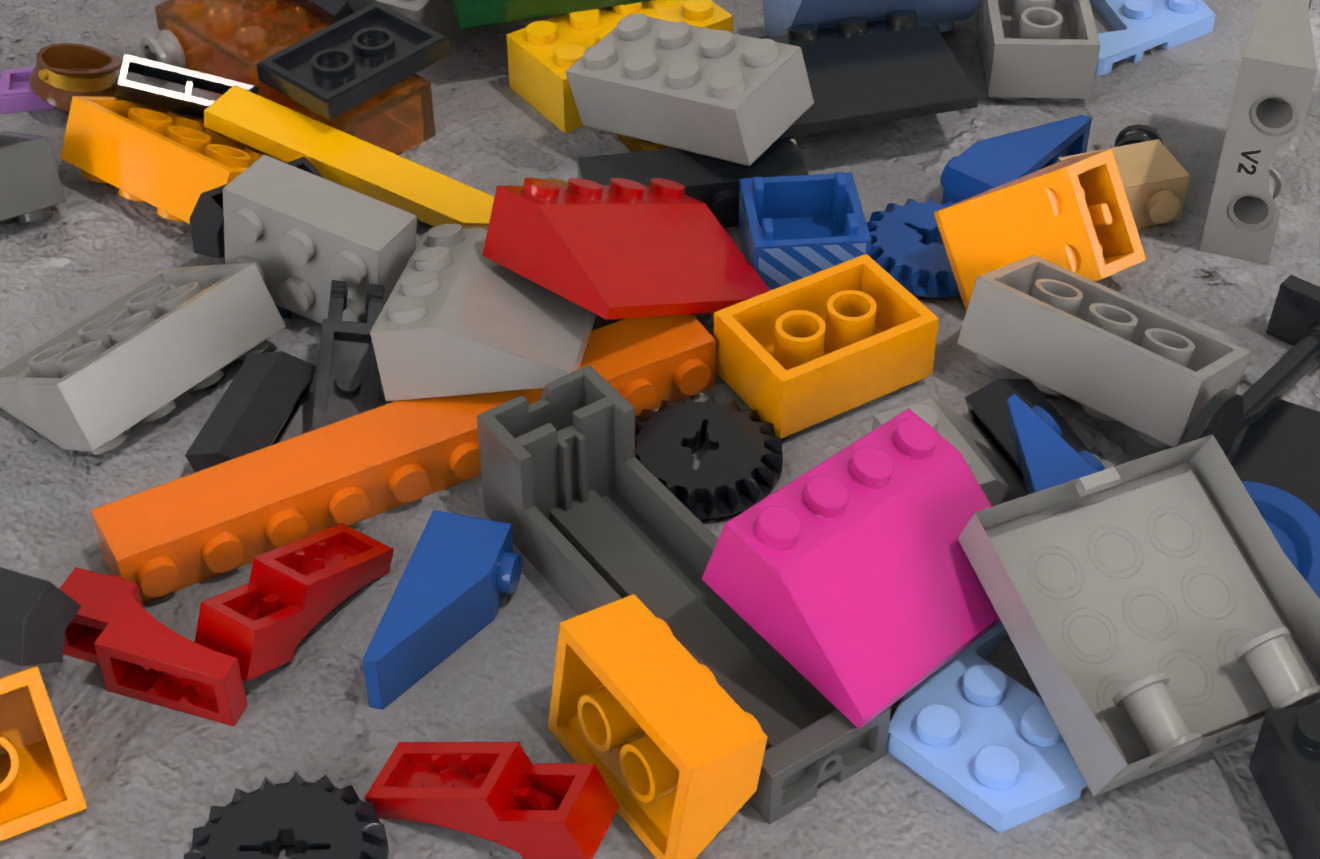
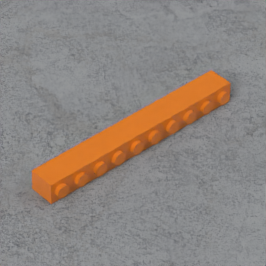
M693 314L626 318L591 331L579 369L588 365L595 369L635 408L636 417L641 414L642 409L655 410L659 408L662 400L673 403L684 399L686 395L692 396L715 387L716 339ZM545 388L394 401L92 509L91 514L102 556L111 574L120 576L127 581L138 583L142 603L251 563L256 556L341 523L347 526L481 476L477 415L521 395L528 400V405L539 401L540 395Z

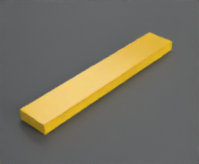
M236 85L231 87L204 110L205 127L284 162L305 157L325 179L417 215V220L431 226L459 224L463 227V223H489L494 196Z

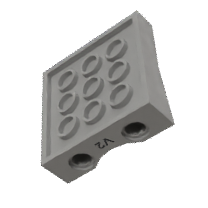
M1260 0L1242 57L1199 251L1268 265L1280 218V213L1273 199L1278 196L1282 187V179L1278 171L1271 166V162L1280 145L1303 127L1317 72L1309 15L1312 0Z
M1213 434L977 511L957 538L1093 796L1260 732L1266 710L1320 703V598L1284 554Z

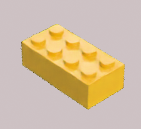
M653 0L564 13L545 21H535L523 29L506 34L509 87L566 134L585 125L582 124L565 71L584 56V52L588 48L596 45L616 28L621 19L630 14H644L647 17L673 22H685L688 25L713 30H726L733 33L734 16L712 0Z

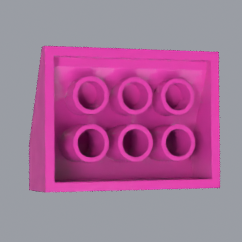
M910 408L726 522L701 579L859 730L1001 621L957 539L975 512L992 506L960 451Z

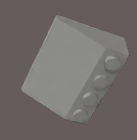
M443 224L433 227L421 237L370 331L385 400L398 401L545 388L546 384L579 370L596 314L482 256L487 229L481 227L462 229V226L459 224Z
M255 262L163 268L0 366V408L64 450L91 451L93 455L102 454L122 444L127 439L125 431L141 420L142 422H150L171 412L176 407L174 399L187 390H200L217 382L223 376L221 368L235 359L238 361L245 360L249 354L263 352L269 346L267 338L286 327Z

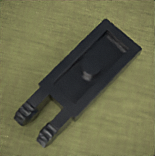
M332 280L328 319H323L311 431L378 407L381 378L370 331L383 308L385 285H370L365 305V312L368 314L367 323L342 321L343 312L347 308L348 290L345 288L346 281Z

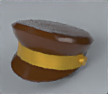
M52 44L41 48L37 53L36 66L29 76L30 87L44 101L69 113L72 96L115 97L119 81L116 77V70L122 67L123 61L117 56L83 44Z

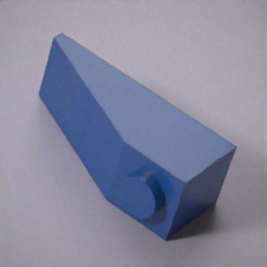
M1079 115L977 141L958 157L951 158L944 167L940 179L941 186L943 187L942 204L951 200L955 204L1057 163L1059 157L1086 153L1092 118Z
M433 510L362 659L369 707L385 709L495 620L505 594H514L516 592L522 571V556L519 553H513L512 525L510 523Z

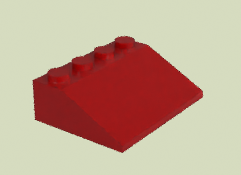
M525 178L523 186L497 185L482 256L606 320L714 313L770 291L707 205L683 194L685 186L675 181L652 178L650 186H644L628 179L611 178L609 186H603L587 179L569 178L567 186H559L554 182L544 179Z

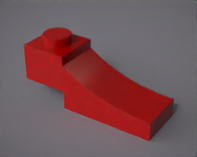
M341 523L253 558L249 583L201 602L194 642L214 651L238 658L241 676L246 682L294 660L296 647L327 614L362 587L388 574L394 549Z
M78 567L74 568L59 588L81 605V608L64 631L63 655L99 664L106 689L109 692L235 727L248 706L238 658L192 642L156 620L143 607L138 583L127 581L113 574L104 575Z
M399 742L364 797L367 802L373 803L378 818L427 823L472 834L519 852L523 859H593L619 808V804L595 764L531 763L519 742Z

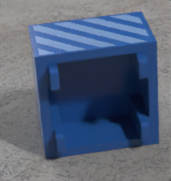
M852 172L740 179L738 237L741 251L770 291L861 255L867 254L870 256L871 237Z

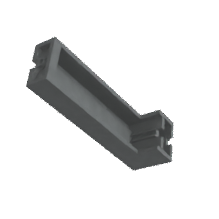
M588 365L546 384L539 401L528 405V400L521 395L477 415L484 512L493 521L510 523L512 525L513 544L578 615L635 594L656 618H661L667 623L673 636L698 663L704 664L711 670L717 683L740 708L756 718L768 739L757 790L749 798L748 802L768 824L773 823L817 797L818 784L834 776L839 782H842L886 756L891 714L890 707L859 730L701 580L718 538L635 458V408L595 369Z

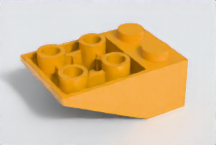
M1112 149L1067 158L933 212L966 311L978 276L1033 254L1094 282L1146 260Z

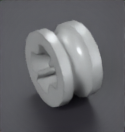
M169 29L159 31L157 39L152 36H146L141 39L140 49L144 59L186 69L187 63L183 48L177 37Z

